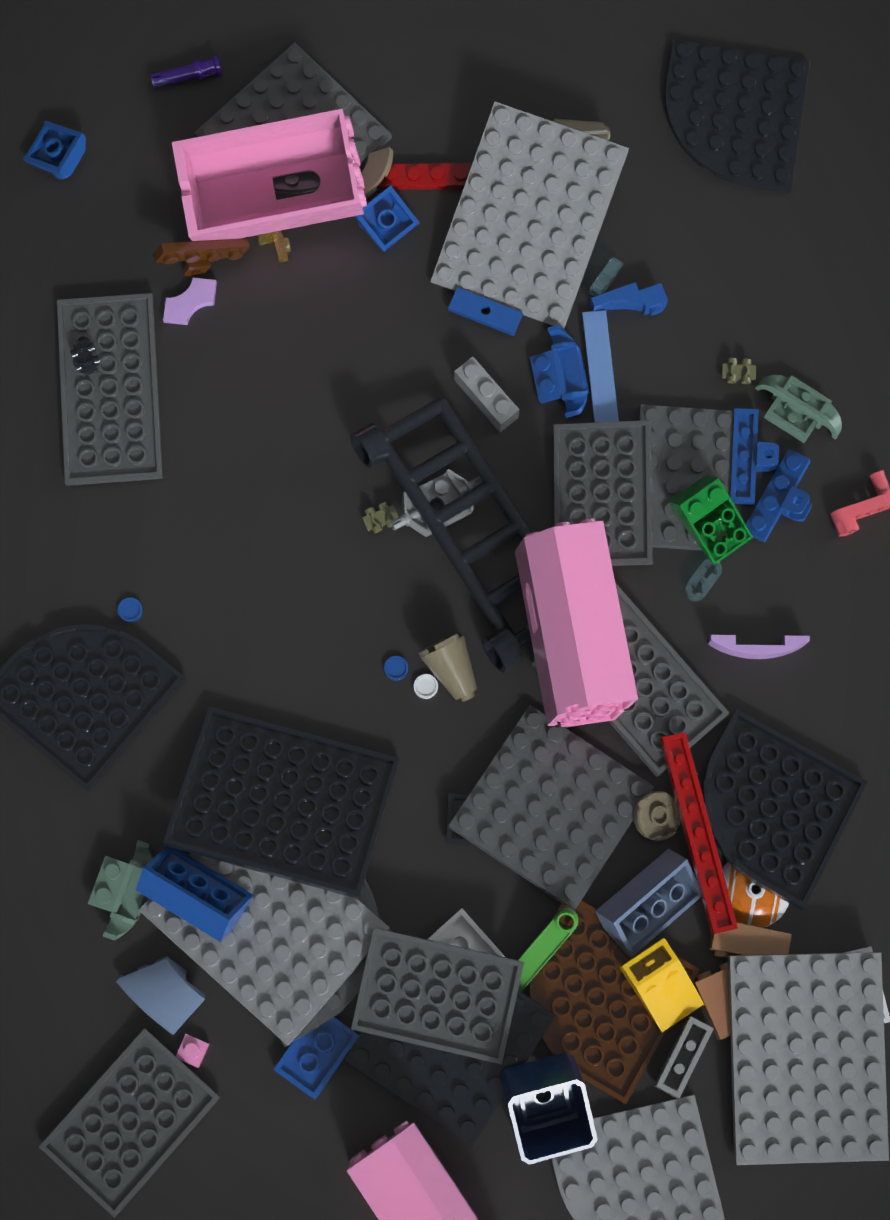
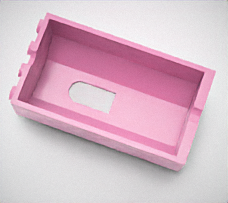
M343 109L172 142L189 238L192 241L239 239L364 214L363 207L367 206L365 192L363 191L365 186L359 168V154L354 139H351L354 136L350 116H345ZM308 171L314 172L320 177V186L314 193L280 200L276 199L273 178Z
M585 519L580 521L579 524L570 525V522H560L555 527L529 533L517 547L515 555L547 726L558 725L557 722H560L561 727H571L615 720L624 712V709L629 708L638 700L604 523L603 521H595V519Z
M407 1120L393 1130L395 1134L390 1138H387L385 1134L371 1145L372 1150L366 1153L365 1150H362L349 1161L350 1166L347 1172L378 1220H479L414 1121L410 1124Z

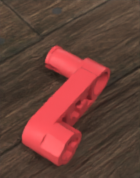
M884 470L869 476L877 496L838 509L830 514L839 537L858 531L857 519L890 508V486Z

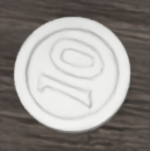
M422 674L414 682V691L420 698H432L438 691V682L432 675Z

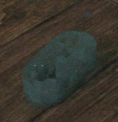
M612 257L592 284L589 293L594 297L604 294L620 272L624 263Z
M709 559L702 562L685 587L686 596L690 600L700 601L707 595L722 573L720 562L713 565L716 575L711 573L707 579L704 577L707 571L705 566L710 567L713 564ZM699 581L703 582L704 584L700 588V591L703 593L693 594L691 585L696 586Z

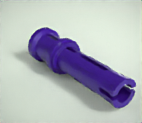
M217 54L213 55V58L201 61L195 59L192 61L193 64L150 73L154 89L193 78L203 80L206 76L222 75Z

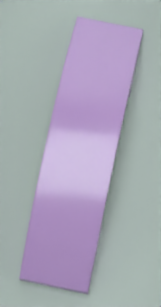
M711 635L708 638V645L723 653L740 658L768 659L784 656L802 648L810 641V637L784 636L781 639V645H736V635Z

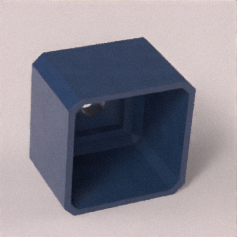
M565 1052L503 1069L499 1079L512 1132L523 1162L533 1164L594 1146L597 1141L596 1131L585 1084L574 1056ZM549 1091L548 1095L543 1098L536 1096L538 1093Z

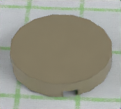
M650 791L644 794L638 800L634 809V823L637 830L645 838L652 841L667 840L677 832V827L681 824L676 799L664 791Z

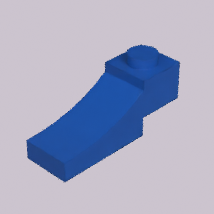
M635 282L592 297L589 307L591 312L628 309L642 311L643 316L647 314L657 315L666 308L668 298L661 283L638 290Z

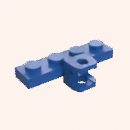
M734 408L730 495L734 504H754L756 472H773L778 468L779 445L772 442H757L759 409Z
M788 449L746 523L753 538L765 543L781 514L795 521L805 520L812 508L809 502L810 496L805 491L796 487L811 463L810 458Z

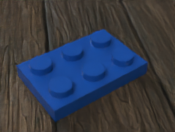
M333 1017L330 1021L292 1042L273 1070L316 1100L360 1035Z

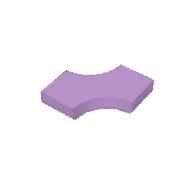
M193 278L191 285L184 293L176 297L166 298L164 323L188 325L194 312L205 306H213L217 281Z

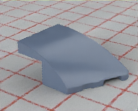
M167 956L156 960L151 965L139 967L133 973L125 976L122 974L116 980L123 991L146 1014L173 1035L200 1006L206 994L186 981L187 970Z

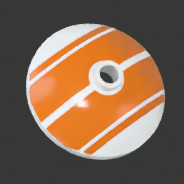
M729 862L725 864L722 870L737 923L763 928L781 918L789 905L788 902L759 887L760 892L754 894L751 888L756 884L745 878Z

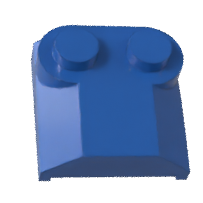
M45 120L44 126L23 160L33 166L51 172L58 179L68 178L85 153L86 137L81 132Z
M391 185L370 201L367 206L363 207L364 214L354 216L358 226L366 231L382 252H385L420 224Z

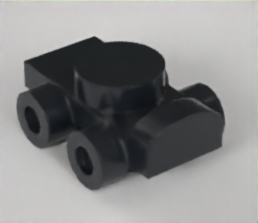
M87 340L74 344V349L70 353L73 360L77 358L79 360L78 363H75L78 373L83 371L84 375L88 376L98 372L97 365L101 363L98 355H92L96 351L93 342L88 344Z

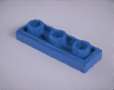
M457 287L448 307V311L511 336L515 335L523 317V313L459 287ZM483 311H488L489 314L484 315V314H482V312H483Z

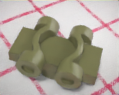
M728 358V363L722 364V379H727V383L731 384L740 380L742 384H750L751 380L756 379V365H751V359H742V364H737L736 358Z
M383 502L378 505L380 510L375 512L374 507L365 510L367 516L362 517L367 531L373 530L374 533H378L383 530L382 527L385 525L390 528L389 522L399 517L394 505L389 506L387 502Z

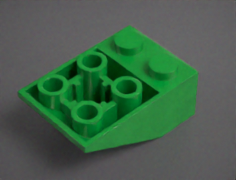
M706 474L668 501L682 525L713 565H716L753 538L718 477Z

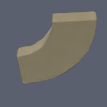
M390 147L371 152L368 155V162L361 172L366 199L378 190L376 187L389 174L393 161V150Z

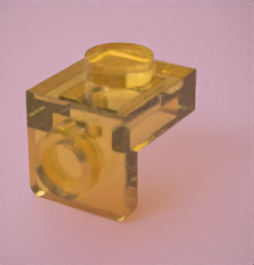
M281 230L258 235L260 245L274 242L279 263L289 261L287 252H291L288 237L283 238Z

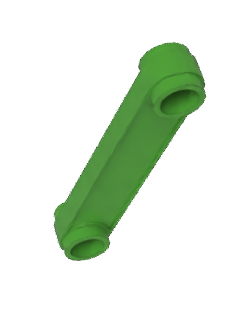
M571 908L561 909L519 957L518 960L524 961L518 990L521 992L576 929L579 918L574 910ZM569 915L573 918L574 923L569 926L564 925L560 921V917Z

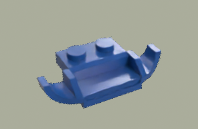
M558 324L548 327V332L553 341V345H551L552 350L530 356L539 402L546 403L562 398L566 404L565 416L569 418L579 415L583 411L589 389L581 350L574 339Z

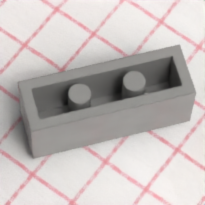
M474 357L454 371L455 382L499 432H502L518 419V407Z
M691 1016L687 1017L653 1086L675 1098H680L714 1028Z

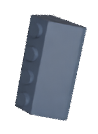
M667 849L595 912L604 930L625 954L632 958L701 898V893L688 860Z

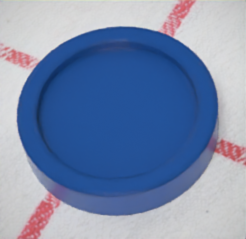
M125 598L118 605V614L126 622H135L142 615V605L135 598Z
M392 656L385 662L384 672L391 680H402L408 673V663L400 656Z

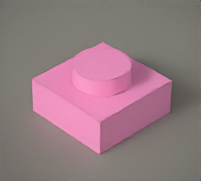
M185 1034L176 1057L199 1068L210 1044Z

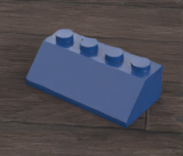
M167 846L143 868L136 887V891L219 942L233 930L254 896L181 850Z

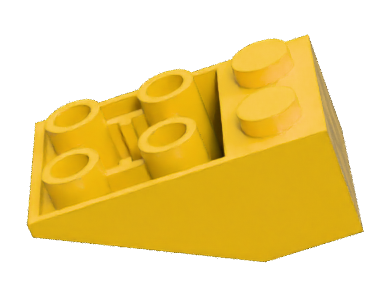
M665 938L659 940L619 967L661 1032H664L704 1005L681 962Z

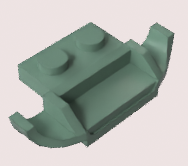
M782 375L766 376L755 387L758 391L765 389L773 393L771 399L774 402L764 418L801 442L805 443L815 427L820 429L822 425L831 431L833 439L836 440L840 434L842 422L837 410L831 404L832 400L792 375L790 378Z
M137 841L135 854L129 864L107 856L104 858L88 901L89 905L111 912V919L103 933V937L117 940L127 933L139 920L141 914L139 909L144 905L147 897L136 891V887L143 868L154 858L151 846L148 843Z

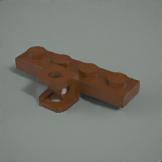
M248 238L161 243L153 253L155 263L164 262L167 265L178 261H185L184 276H200L211 267L210 262L229 258L230 260L242 258L250 245Z

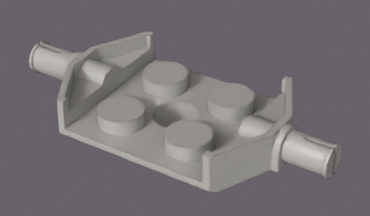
M448 469L445 474L420 486V489L429 503L431 501H438L443 507L482 484L483 481L479 476L467 481ZM403 492V514L390 521V526L395 531L406 525L423 536L431 535L430 529L407 494ZM471 506L443 523L446 527L472 513L474 507Z

